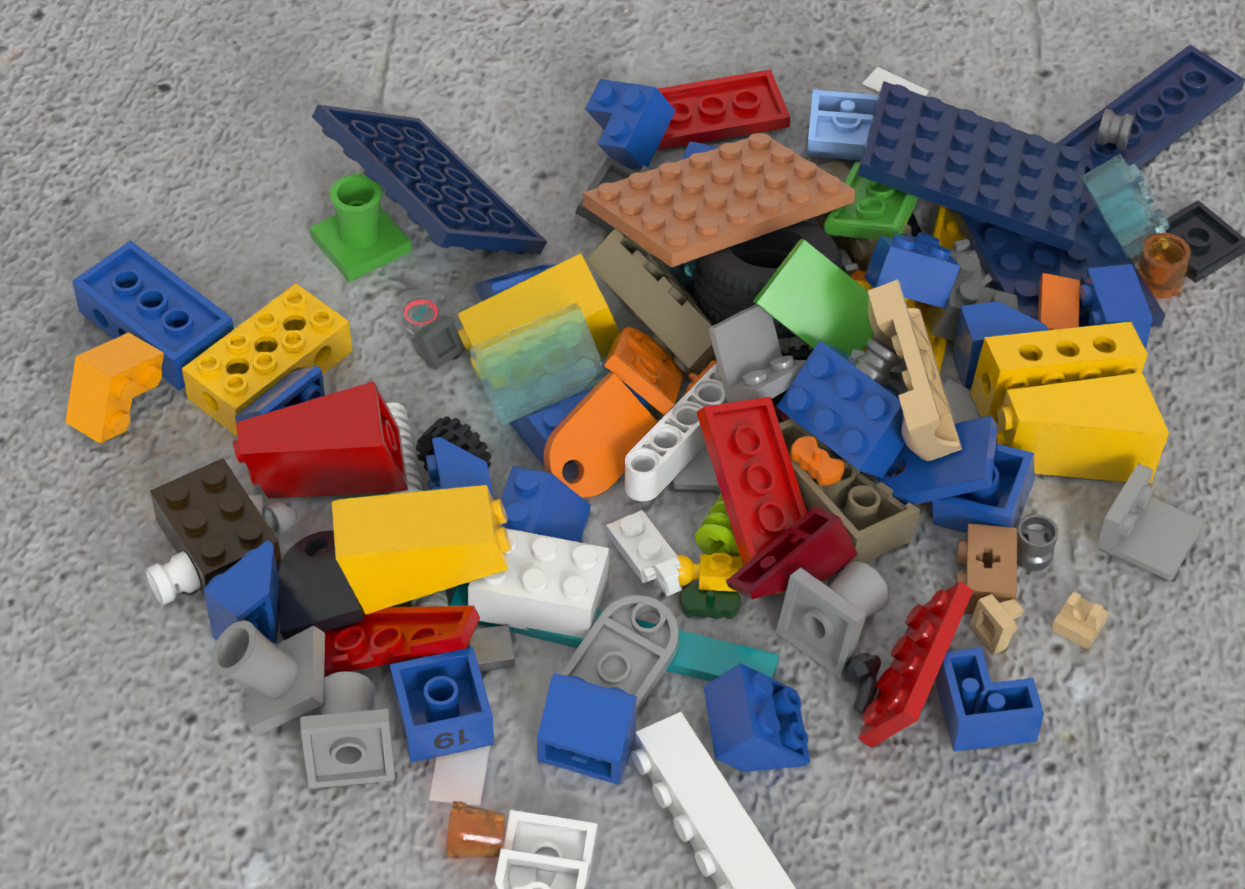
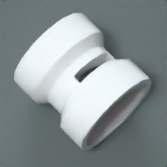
M184 551L171 556L170 562L165 565L156 563L145 568L149 585L161 605L174 601L177 593L183 591L191 593L201 587L195 567Z

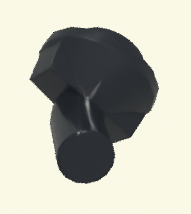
M861 653L852 657L846 663L847 668L842 673L844 681L860 685L853 710L861 714L873 702L877 691L876 677L882 664L880 657L877 655Z

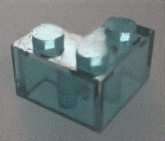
M1121 154L1081 176L1096 209L1103 216L1109 230L1119 242L1126 257H1130L1134 265L1170 245L1165 230L1169 229L1170 225L1160 209L1153 212L1150 204L1154 203L1143 184L1145 180L1135 163L1128 166Z

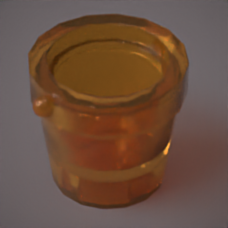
M452 801L445 858L459 860L460 857H499L503 843L505 813L466 805V802Z

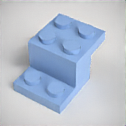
M813 90L807 156L861 161L878 95Z

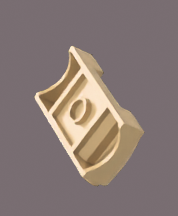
M898 279L869 290L868 319L872 332L878 340L892 347L900 359L904 358L907 369L902 371V376L908 392L898 395L904 414L902 423L904 442L910 450L925 461H932L962 450L921 311L918 308H907Z

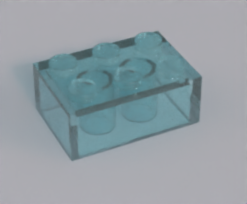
M577 303L468 348L501 426L593 388L607 374L581 308Z

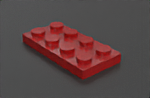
M771 69L657 88L676 110L657 150L688 145L690 141L702 143L790 127L791 117Z
M771 396L704 406L696 412L743 566L807 513Z
M960 581L946 591L940 589L929 602L923 606L917 604L908 614L905 620L908 628L904 636L896 642L891 651V656L894 657L891 666L881 675L877 682L878 695L866 708L862 716V721L865 724L858 739L869 747L876 746L917 722L973 593V590Z

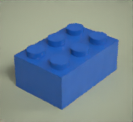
M819 340L777 408L856 469L883 479L906 444L902 436L904 414L898 397L902 393L891 385L881 384L853 365L855 359L845 351Z

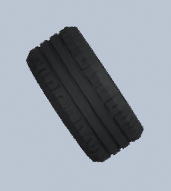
M801 221L697 258L695 264L694 297L703 313L712 322L718 324L755 305L753 300L800 239L806 240L840 269H842L841 253L833 239L826 232L811 223ZM773 318L778 339L796 337V335Z

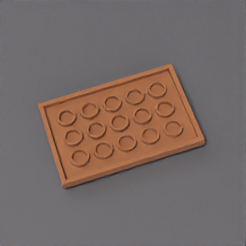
M755 133L747 139L734 143H725L719 148L704 153H694L689 158L674 163H664L659 168L644 173H634L629 178L613 183H603L598 188L583 192V206L670 267L854 203L855 199L854 188L764 133Z

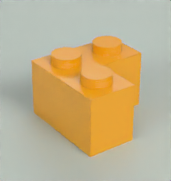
M126 333L75 356L65 423L100 444L126 432L131 419L132 398L159 385L162 377L161 368L164 352L136 336Z

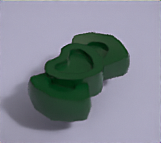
M688 585L679 597L681 611L687 617H712L715 619L725 617L731 620L737 616L742 606L741 597L735 591L718 592L716 590H705L702 592L695 586Z

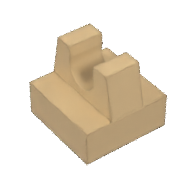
M1073 591L1053 621L1051 631L1089 649L1107 622L1109 611L1103 609V606L1098 603L1093 604L1081 598L1080 594Z
M990 594L978 600L969 626L990 652L995 655L1007 649L1012 634L1018 628L1014 619L1021 617L1024 609L1015 599L999 603Z

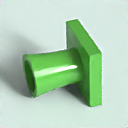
M351 174L338 179L330 189V199L336 215L309 227L310 236L348 282L412 252L410 239L380 206L382 198L381 185L364 174Z

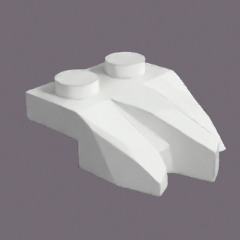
M510 810L504 846L500 850L495 883L497 888L585 889L590 876L598 824Z

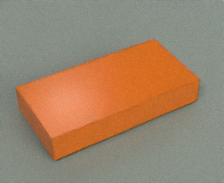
M1046 273L1042 274L1039 282L1038 321L1047 325L1048 330L1079 327L1080 280Z

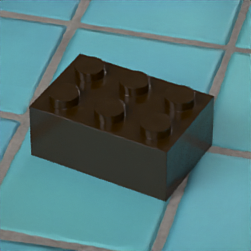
M224 458L150 490L156 521L177 553L184 551L190 558L198 574L201 584L199 589L204 597L203 588L216 575L225 573L238 563L248 551L258 548L267 540L274 545L277 570L279 572L281 554L278 539Z

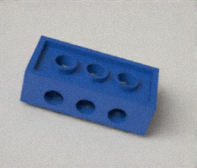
M131 240L72 281L79 312L113 339L130 333L164 352L161 368L162 378L179 391L185 387L182 368L234 330L232 317Z

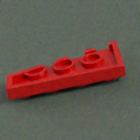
M475 606L388 607L367 615L365 614V620L324 632V677L337 672H351L466 649L480 616Z

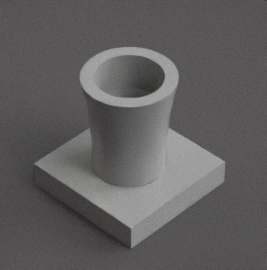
M860 561L848 563L829 586H826L811 574L799 568L790 575L776 633L841 679L843 671L847 668L846 663L855 656L865 619L883 610L888 604L889 592L886 583L874 568Z
M238 621L229 626L218 638L211 656L212 668L216 674L236 680L250 687L248 729L262 735L324 704L325 633L320 629L312 626L275 645L249 621Z
M345 671L325 677L324 704L319 706L321 715L300 717L308 789L395 781L388 708L372 710L375 687L371 680L362 674Z

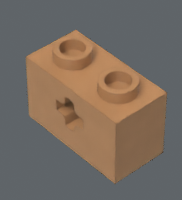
M968 524L966 539H958L956 564H963V572H957L956 583L961 581L973 590L964 614L973 615L978 600L990 594L999 603L1011 599L1016 600L1017 528Z

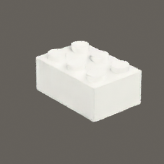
M506 528L512 547L511 551L506 552L508 570L471 581L468 586V606H475L480 616L479 621L509 625V627L525 630L532 628L585 638L595 623L608 582L609 548Z

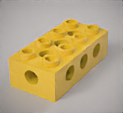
M295 283L182 368L187 399L237 436L235 416L289 373L317 366L322 370L323 375L352 352L349 321Z
M1132 322L985 337L970 394L981 418L992 416L995 423L998 424V409L1003 406L1007 390L1142 373L1148 353Z

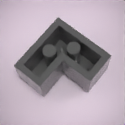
M951 251L950 256L960 265V269L945 308L928 304L930 334L955 341L961 306L999 301L1018 311L1017 295L983 287L980 259Z

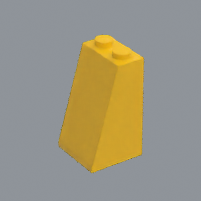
M581 253L458 313L464 328L457 332L466 350L474 349L476 353L475 356L470 358L472 365L480 379L487 376L493 389L605 358L608 356L614 339L620 334L610 309Z
M1134 373L1007 390L1003 406L998 409L996 444L1033 452L1035 474L1127 482L1137 464L1140 463L1153 469L1150 483H1152L1169 431L1143 373Z
M487 485L346 498L332 501L336 560L366 615L508 570L506 552L511 551L512 547L505 527H502L503 523H507V515L501 499L494 500Z

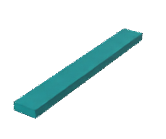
M470 582L457 586L449 606H468V586ZM598 610L595 622L603 611ZM636 620L637 624L643 628H652L657 625ZM478 621V624L490 627L503 626L499 624ZM509 627L510 632L573 648H578L584 639L527 627L525 628L528 630ZM678 630V650L673 661L666 669L669 672L711 682L742 663L774 679L779 663V654Z

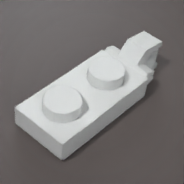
M643 510L606 525L609 539L642 583L654 579L666 596L682 590L678 580L679 572L677 569L681 568L678 557Z

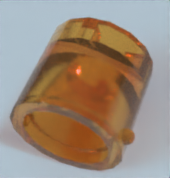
M1156 233L1145 238L1137 270L1139 276L1147 284L1155 298H1171L1182 290L1191 256L1190 247L1184 239L1174 234Z

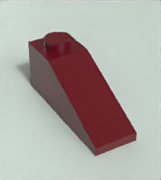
M815 506L728 578L726 583L729 588L751 599H756L786 591L790 575L799 568H802L819 581L828 580L834 574L839 573L858 553L841 518Z

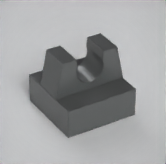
M444 315L415 333L414 338L411 339L416 352L424 357L427 366L433 369L439 368L465 350L452 318Z

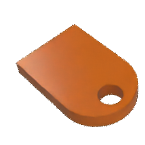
M625 327L614 339L604 366L612 373H615L624 383L664 416L675 405L683 379L680 367L674 362V358L653 338L638 329Z
M608 372L550 434L544 449L545 470L548 473H552L580 497L597 496L608 490L625 472L626 455L658 422L615 373ZM569 460H573L578 466L577 477L571 482H567L562 475L563 466Z

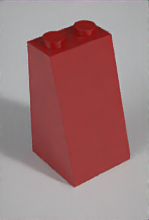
M374 381L236 422L238 439L233 441L236 458L239 463L245 462L253 485H260L268 499L390 493L409 490L399 426Z

